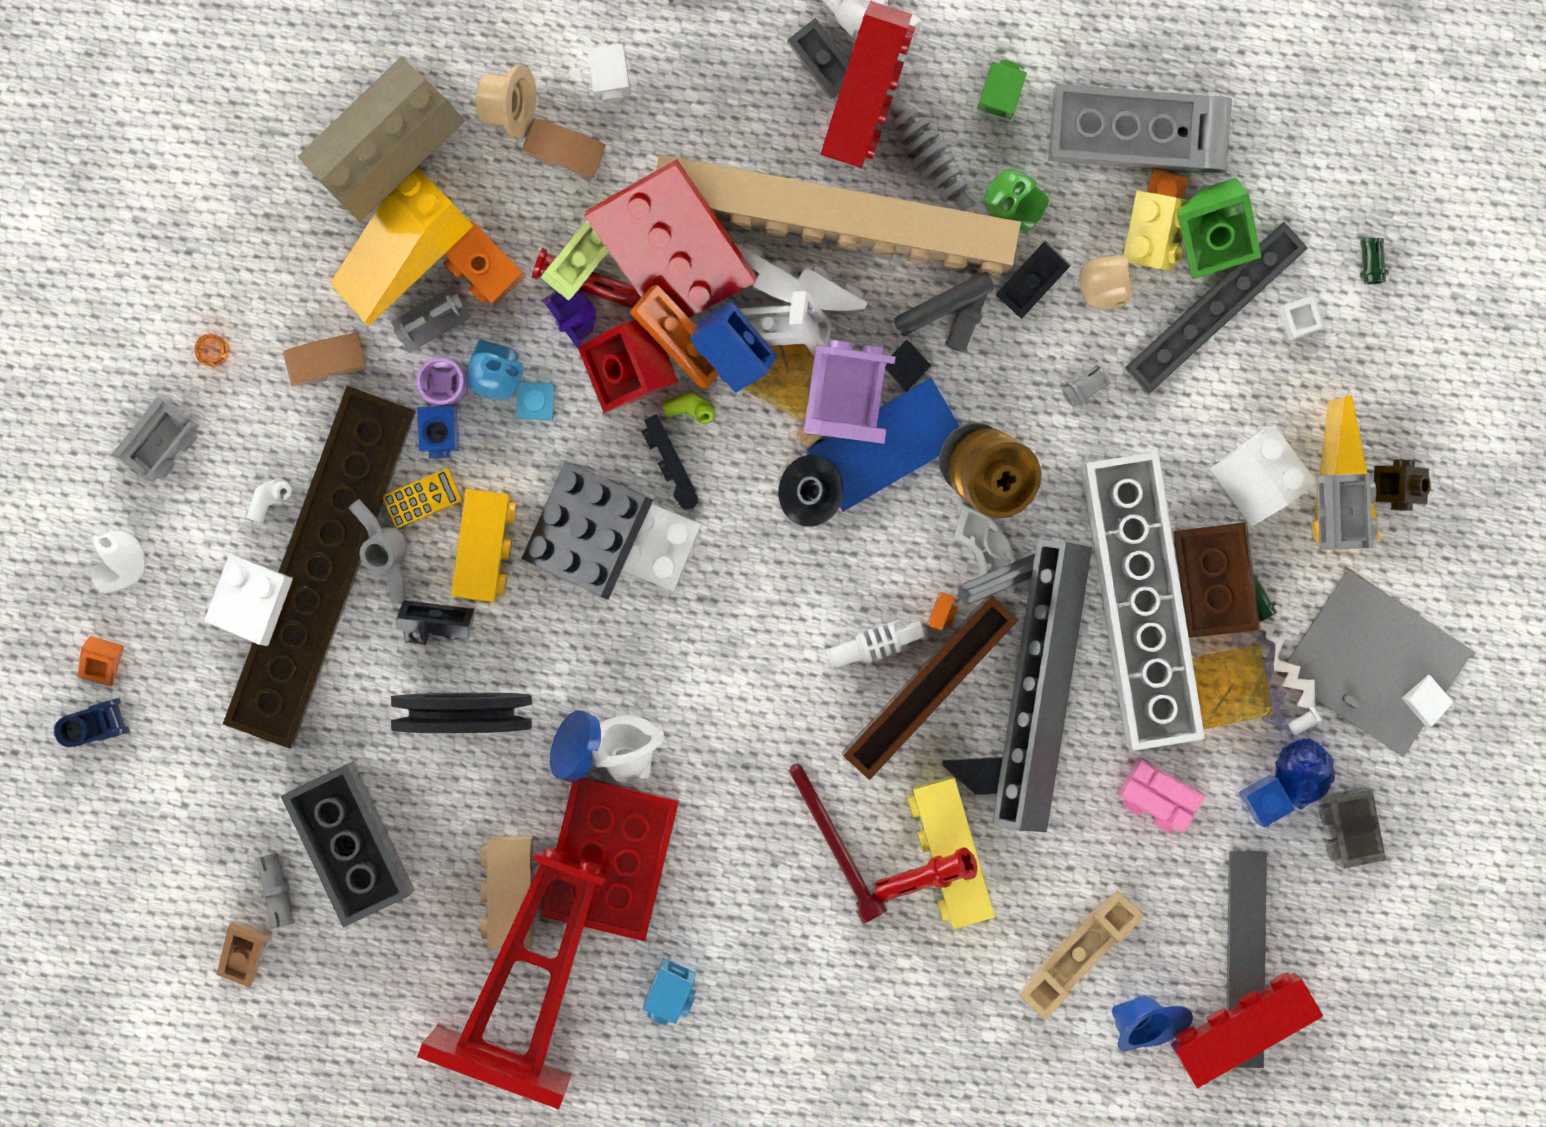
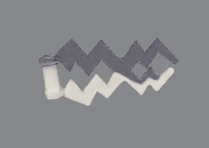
M1260 622V630L1263 632L1256 642L1271 645L1266 658L1256 656L1259 645L1240 641L1242 632L1234 633L1229 647L1245 651L1238 664L1255 667L1260 670V675L1251 695L1270 700L1261 720L1282 728L1287 737L1293 740L1294 736L1316 724H1322V719L1315 709V680L1298 679L1301 667L1282 662L1278 659L1285 638L1273 637L1272 634L1276 626ZM1274 671L1288 673L1282 686L1302 690L1303 693L1296 707L1309 709L1308 713L1288 724L1285 720L1290 709H1279L1287 692L1268 687Z

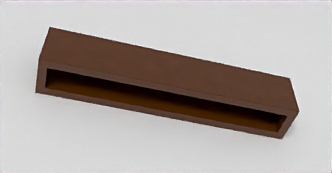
M992 595L984 598L841 752L842 755L870 780L1017 623L1018 619Z

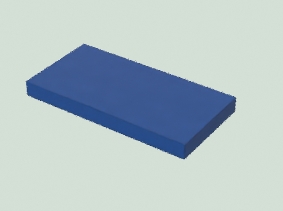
M930 378L879 408L876 428L886 429L884 444L830 436L807 449L809 455L827 458L838 468L843 480V498L840 508L844 512L939 457L941 447L946 438L960 426L933 379Z

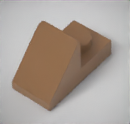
M231 922L227 929L216 975L250 988L256 977L261 954L272 934L241 922Z

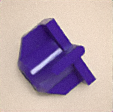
M578 290L569 301L558 291L543 299V302L555 317V324L560 332H566L576 347L582 345L581 340L593 332L597 310L584 292Z

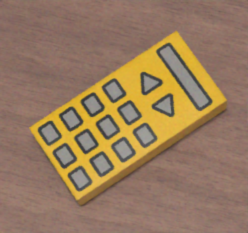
M446 468L385 494L383 500L395 528L399 529L462 502L463 498L450 468Z

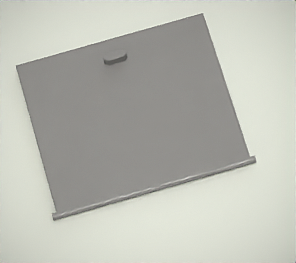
M1345 567L1343 570L1345 575L1286 663L1301 667L1298 679L1315 680L1316 700L1404 757L1424 727V724L1402 700V697L1427 675H1430L1446 693L1470 655L1474 657L1476 652ZM1287 672L1279 673V675L1284 679L1288 674Z

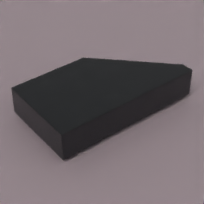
M1003 757L942 760V765L975 795L997 794Z

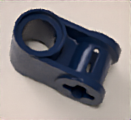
M120 697L89 706L88 709L60 718L54 727V737L57 742L69 748L97 740H106L130 732L129 727L124 725L118 706L121 703ZM72 720L78 722L82 728V734L78 740L72 739L67 733V726Z

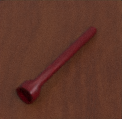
M793 764L789 769L790 775L858 899L855 902L858 907L856 913L862 924L879 917L888 909L884 902L876 897L874 892L870 893L803 767L800 764Z

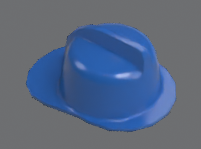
M1146 995L1116 1005L1112 1009L1115 1025L1120 1033L1118 1047L1122 1051L1164 1044L1175 1038L1179 1032L1188 1028L1193 1020V1014L1190 1009L1184 1006L1163 1007L1153 998Z

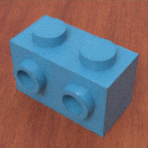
M663 958L647 992L642 1008L648 1012L647 1017L663 1025H667L668 1021L676 1024L680 1015L687 1017L695 999L696 990H693L692 987L696 972Z

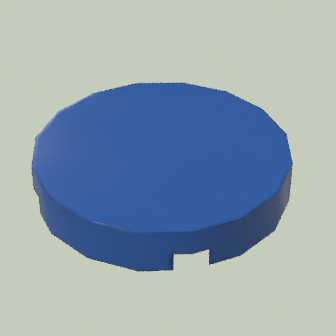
M576 710L569 714L560 724L553 739L549 762L551 772L557 779L574 783L584 777L592 767L594 761L590 759L592 751H598L601 743V728L596 716L586 711Z

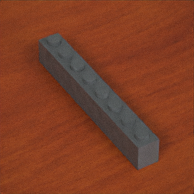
M1037 539L992 821L994 825L1019 831L1047 832L1092 547L1062 541Z

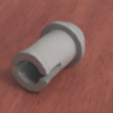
M1096 365L1073 383L1071 381L1066 382L1067 387L1062 392L1072 407L1077 405L1084 406L1085 400L1105 386L1110 385V380L1104 370L1100 369L1099 365Z

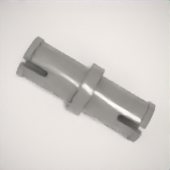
M278 853L255 858L263 887L260 894L261 898L265 897L272 929L295 923L286 892L290 889L288 883L284 884Z

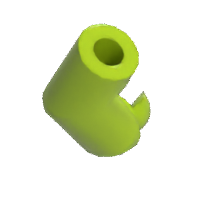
M688 392L662 402L667 419L686 413L699 423L708 424L715 417V407L711 401L695 392Z

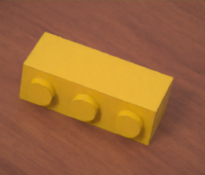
M466 488L451 596L497 602L498 595H505L507 574H501L503 559H510L512 539L506 538L508 524L515 523L517 503L511 502L512 495Z

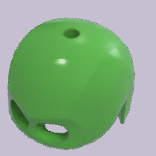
M1005 169L990 183L983 202L993 217L1021 222L1020 231L1028 232L1036 226L1044 215L1049 204V198L1036 186L1037 182L1032 177L1018 170Z

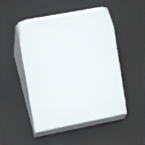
M1427 675L1402 697V700L1422 723L1430 727L1440 719L1453 702L1430 675Z

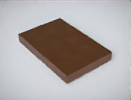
M1247 522L1173 531L1188 637L1260 630Z

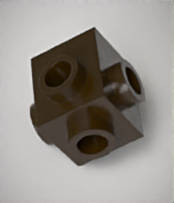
M1393 459V466H1374L1375 502L1391 503L1390 510L1413 511V504H1427L1428 494L1431 490L1429 468L1415 467V460Z

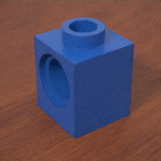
M417 407L419 451L429 452V459L451 458L450 451H459L457 407ZM437 423H443L448 431L447 437L440 443H435L430 438V429Z

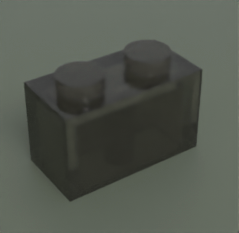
M1363 786L1323 794L1324 804H1319V814L1322 824L1329 827L1331 839L1326 840L1329 859L1331 861L1335 860L1336 865L1343 869L1385 861L1386 856L1373 790Z

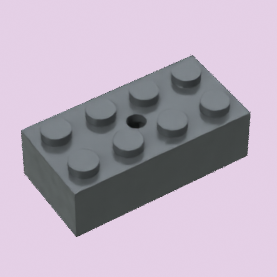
M354 761L281 795V799L343 928L409 897L415 891ZM346 836H350L355 841V848L346 846Z

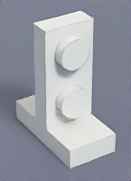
M794 291L790 306L739 309L769 346L805 344L814 356L816 345L829 347L832 323L807 291Z

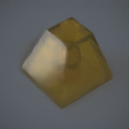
M805 344L770 346L778 356L768 373L742 390L796 421L803 423L807 412L814 355Z
M1259 644L1192 658L1203 730L1273 715L1268 680Z

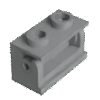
M157 397L112 454L141 476L145 475L144 479L146 481L155 482L157 478L163 480L174 468L175 463L172 462V459L180 450L183 452L187 451L197 439V435L194 432L199 425L168 400Z
M1370 473L1317 476L1319 550L1373 548L1372 540L1377 539L1378 528L1376 519L1371 516V503L1376 501V486L1374 481H1370Z

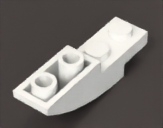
M745 242L742 247L735 243L751 269L758 276L752 286V290L772 300L790 306L794 291H807L823 313H861L867 307L868 302L863 300L865 295L863 292L849 284L842 288L833 283L831 280L834 276L818 266H815L813 270L805 267L797 279L793 276L795 270L778 260L773 265L762 259L764 253L755 246Z

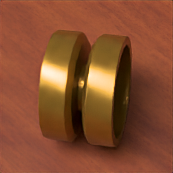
M996 428L979 429L962 439L956 445L950 457L948 476L954 491L979 512L992 518H1009L1022 512L1034 500L1040 488L1042 474L1039 460L1031 449L1011 435Z

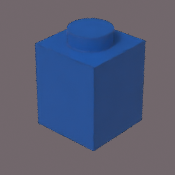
M1268 775L1239 791L1255 823L1262 827H1266L1295 811L1279 779L1272 775Z

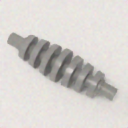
M898 95L893 97L889 109L895 116V120L891 125L895 131L901 128L904 129L898 136L901 144L910 139L912 140V143L905 148L908 157L918 151L921 153L912 161L913 166L917 169L928 163L929 166L921 172V175L925 179L936 175L937 178L930 185L934 190L944 186L946 190L940 194L944 201L948 199L953 200L961 211L968 210L974 205L965 192L968 182L965 177L958 181L955 177L962 172L959 165H955L950 169L947 167L955 159L952 152H948L941 157L939 155L948 147V144L942 139L932 145L931 142L939 136V133L935 129L924 133L923 130L930 123L925 118L915 121L920 112L915 107L911 109L906 108Z

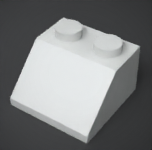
M1275 425L1265 427L1209 469L1251 527L1286 507L1317 484V481Z

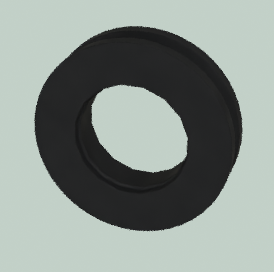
M423 693L391 696V706L408 709L409 716L391 720V730L408 733H494L532 729V719L514 715V708L532 705V695L520 693Z

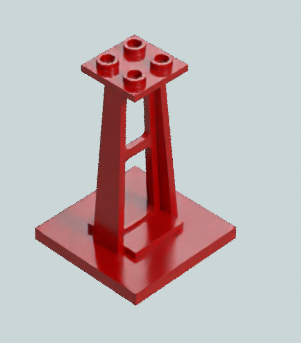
M548 846L545 851L539 850L534 855L533 861L540 863L462 1034L437 1025L422 1042L417 1058L559 1110L572 1074L544 1063L596 884L603 886L607 874L601 872L602 865L586 859H582L580 864L567 860V852ZM554 879H559L574 885L576 896L558 954L555 958H548L527 950L524 947V940L549 883ZM520 960L544 968L550 973V981L531 1043L525 1054L486 1041L483 1038V1032L514 963Z

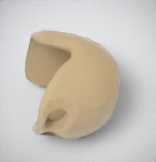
M1126 255L1100 256L1088 261L1081 268L1080 289L1088 306L1099 310L1115 309L1127 305L1133 297Z

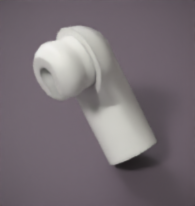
M273 479L257 486L246 518L263 523L270 505L285 501L291 496L292 489L289 483L284 479Z

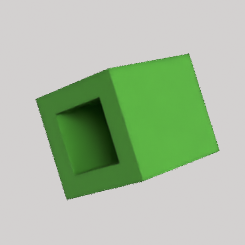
M1000 60L999 63L992 62L977 109L1011 120L1015 113L1027 72L1021 71L1020 65L1008 60Z

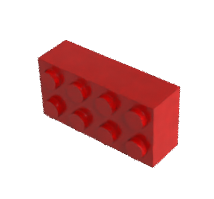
M870 1L863 16L820 155L859 168L863 167L865 158L873 160L882 130L876 129L877 123L884 125L893 96L888 95L887 91L888 89L895 91L904 65V61L898 60L899 54L907 55L916 28L909 25L912 14Z

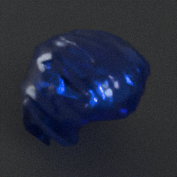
M1303 737L1282 748L1278 760L1275 761L1276 770L1274 777L1279 779L1291 803L1298 809H1303L1307 805L1320 800L1329 791L1336 775V771L1333 768L1334 760L1332 755L1319 742Z

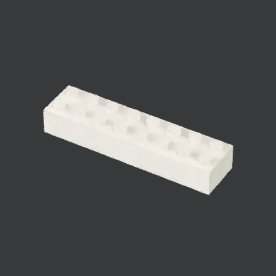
M1152 452L1082 464L1081 470L1126 747L1136 751L1204 740L1205 736L1159 453Z

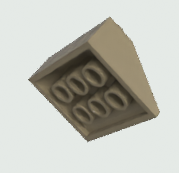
M400 57L323 131L298 158L325 188L361 222L465 120L420 73Z

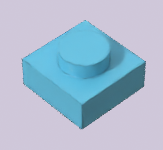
M520 382L517 390L516 418L553 420L555 384Z

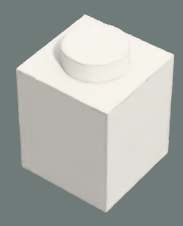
M623 44L587 49L595 98L602 97V101L606 103L623 100V94L631 93Z

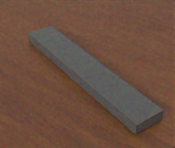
M1285 222L1281 223L1259 243L1261 258L1234 266L1125 367L1126 371L1148 394L1158 387L1308 249Z
M1229 851L1227 1011L1239 1005L1238 1000L1245 994L1255 990L1258 993L1265 990L1267 852ZM1264 1051L1235 1068H1264Z

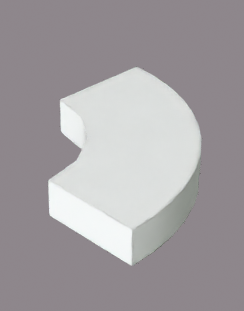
M962 504L953 539L966 545L975 555L979 566V577L1015 562L1012 548L1000 527L987 515L982 514L973 507ZM1015 585L1005 590L1014 592Z

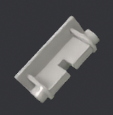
M452 286L391 321L398 339L400 342H403L408 353H411L468 320L471 316Z

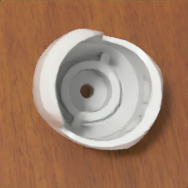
M109 530L105 533L93 535L90 538L103 562L93 566L90 571L93 584L98 593L107 594L125 589L142 577L146 564L145 554L141 544L133 535L121 530Z

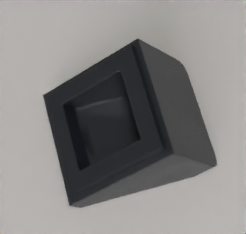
M906 340L891 355L896 357L895 364L887 363L885 371L907 392L932 365Z

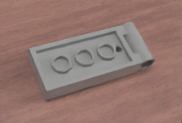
M1057 84L1053 92L1048 161L1195 173L1199 171L1205 173H1225L1227 170L1232 99L1224 96ZM1178 130H1182L1185 137H1181L1178 134Z

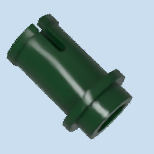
M1367 238L1360 241L1363 271L1359 274L1364 279V284L1374 285L1386 282L1389 270L1385 269L1384 238H1377V241L1375 238Z
M1254 575L1261 622L1277 613L1274 607L1277 604L1275 601H1270L1258 580V576Z

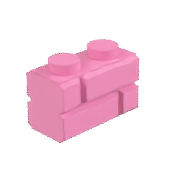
M1139 757L1117 792V795L1124 799L1121 806L1138 816L1141 815L1143 810L1153 815L1155 819L1152 824L1169 834L1172 833L1174 828L1182 833L1185 832L1205 796Z

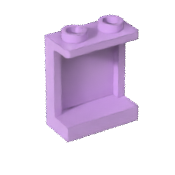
M830 340V347L816 345L804 432L884 444L886 429L876 427L885 366L887 363L895 364L896 357L883 355V347L863 345L862 351L851 350L852 343Z

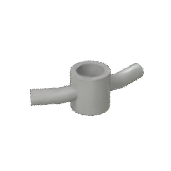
M358 499L348 509L365 526L370 537L360 548L361 561L370 571L376 573L386 572L389 580L391 602L402 603L405 601L402 572L397 562L406 553V539L395 528H381L377 518ZM379 545L385 548L388 555L381 551Z

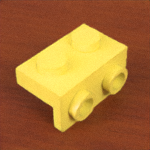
M1136 191L1123 254L1127 256L1128 263L1161 270L1174 271L1176 269V265L1179 264L1183 255L1182 234L1177 212L1189 200Z

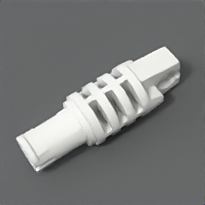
M899 619L857 633L858 635L854 636L855 640L825 649L832 670L860 660L863 663H870L909 650L908 643L924 638L925 633L920 621L902 625Z

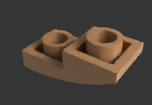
M534 118L521 152L552 167L556 165L562 166L590 180L595 177L606 144L571 129Z
M358 333L310 342L284 350L283 352L291 387L327 381L329 376L364 371L366 368Z

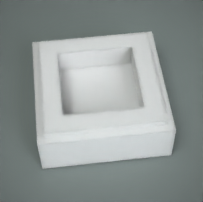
M1315 295L1278 307L1289 341L1326 329Z

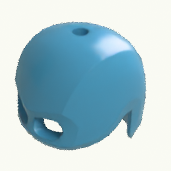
M479 340L467 367L466 379L469 389L487 399H510L518 389L524 371L523 364L517 361V352L509 347Z

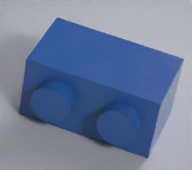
M732 301L701 320L690 337V341L694 344L698 353L708 360L718 372L719 377L735 393L765 376L778 356Z

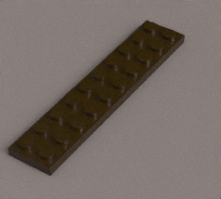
M346 386L278 571L293 578L269 645L264 646L252 642L223 725L289 749L293 748L360 567V548L370 538L365 526L348 508L360 499L371 513L378 518L384 501V495L387 493L414 420L415 410Z

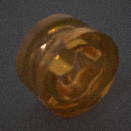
M211 333L205 334L195 343V356L204 365L217 367L225 363L229 357V345L221 336ZM207 342L211 344L218 342L221 348L217 349V351L221 352L218 358L209 356L207 359L205 358L203 352H207V350L203 348Z

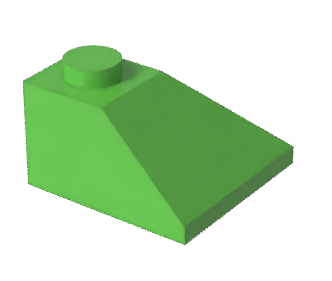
M1236 177L1201 188L1177 212L1192 279L1261 258L1250 196Z

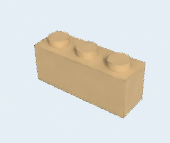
M490 836L487 839V845H481V867H487V881H481L480 891L481 903H487V917L481 918V938L487 939V949L502 947L534 878L533 836ZM534 920L524 940L525 948H531L534 944Z

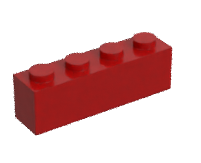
M1288 972L1280 974L1269 982L1271 986L1260 993L1255 990L1245 994L1238 1000L1239 1005L1228 1011L1225 1008L1220 1009L1207 1017L1208 1022L1197 1029L1194 1026L1188 1027L1175 1036L1176 1041L1170 1045L1197 1089L1324 1017L1300 976L1296 973L1289 975Z

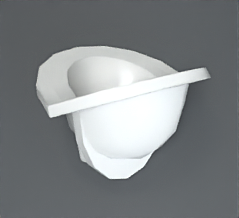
M633 715L616 716L603 721L600 724V747L598 751L593 750L591 759L594 760L593 762L596 767H606L611 777L621 783L630 782L636 777L642 779L650 777L653 752L665 740L663 730L657 728L648 720Z

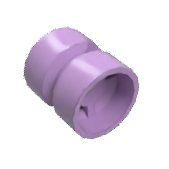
M442 357L432 358L425 362L419 369L416 377L417 389L421 396L436 406H455L459 404L467 395L469 388L464 369L452 360Z

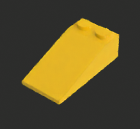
M417 167L382 201L330 284L369 326L473 227V224Z
M1352 395L1328 401L1319 476L1366 474L1367 468ZM1316 496L1314 512L1316 521L1311 522L1312 535L1316 543L1319 542L1318 496ZM1371 503V516L1377 521L1374 503ZM1378 528V534H1377V539H1376V540H1380V539H1381V538H1380V533H1379V528Z

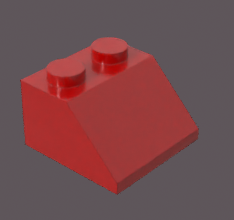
M637 320L622 323L577 347L604 414L678 383L667 352Z

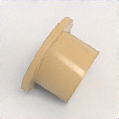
M516 65L511 68L507 75L485 74L479 82L476 94V110L481 123L504 126L508 135L513 138L520 139L526 136L534 119L536 106V86L530 69L525 65Z

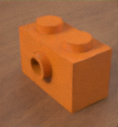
M471 221L473 227L445 253L448 259L443 264L457 278L464 274L473 285L468 290L482 304L489 300L496 306L526 276Z

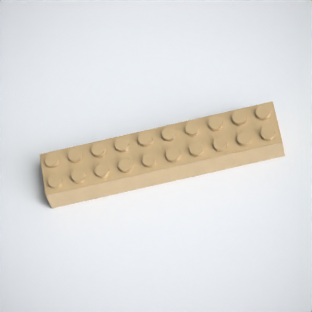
M659 154L656 171L678 159L718 220L729 221L731 223L730 227L736 230L750 232L752 231V226L766 228V234L773 237L787 238L788 233L802 235L801 241L810 244L822 245L823 239L837 242L836 247L843 250L858 251L859 246L873 248L872 254L876 256L893 258L894 253L908 255L907 261L928 265L929 260H937L943 262V268L955 271H964V267L969 266L979 268L978 274L987 272L993 278H999L1000 274L1007 273L1014 263L1021 226L1019 221Z

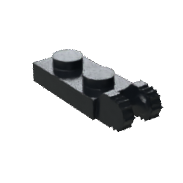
M655 414L644 420L647 428L641 430L650 449L658 448L663 458L662 461L658 462V466L667 482L672 479L674 480L676 488L673 496L679 502L680 508H684V510L693 509L698 503V495L695 494L696 490L658 415Z

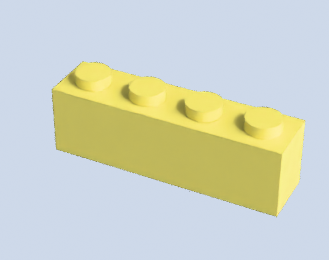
M951 775L911 787L913 796L907 797L912 817L920 816L923 830L918 831L917 834L923 853L930 851L931 858L938 855L946 857L954 854L957 849L966 847L974 855L978 866L977 875L974 879L964 880L962 878L953 881L949 887L940 888L943 899L937 901L942 921L950 920L952 928L957 929L995 918L954 776Z

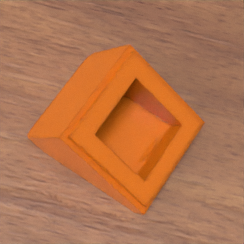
M90 636L81 648L78 677L112 687L124 646Z

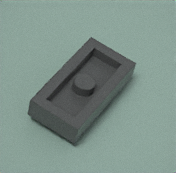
M815 18L787 40V44L828 97L832 99L840 93L849 60Z

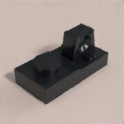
M1044 241L995 295L1022 319L1072 264L1047 241Z
M405 600L402 602L396 618V629L403 630L405 643L426 645L429 633L451 640L468 639L474 621V608Z

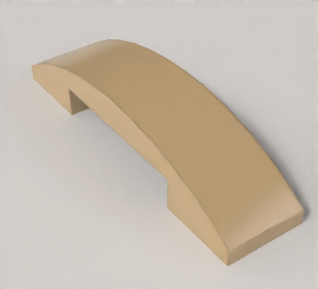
M1116 891L1096 908L1045 960L1018 995L1043 1020H1046L1070 995L1068 992L1116 941L1121 942L1144 915L1124 895Z

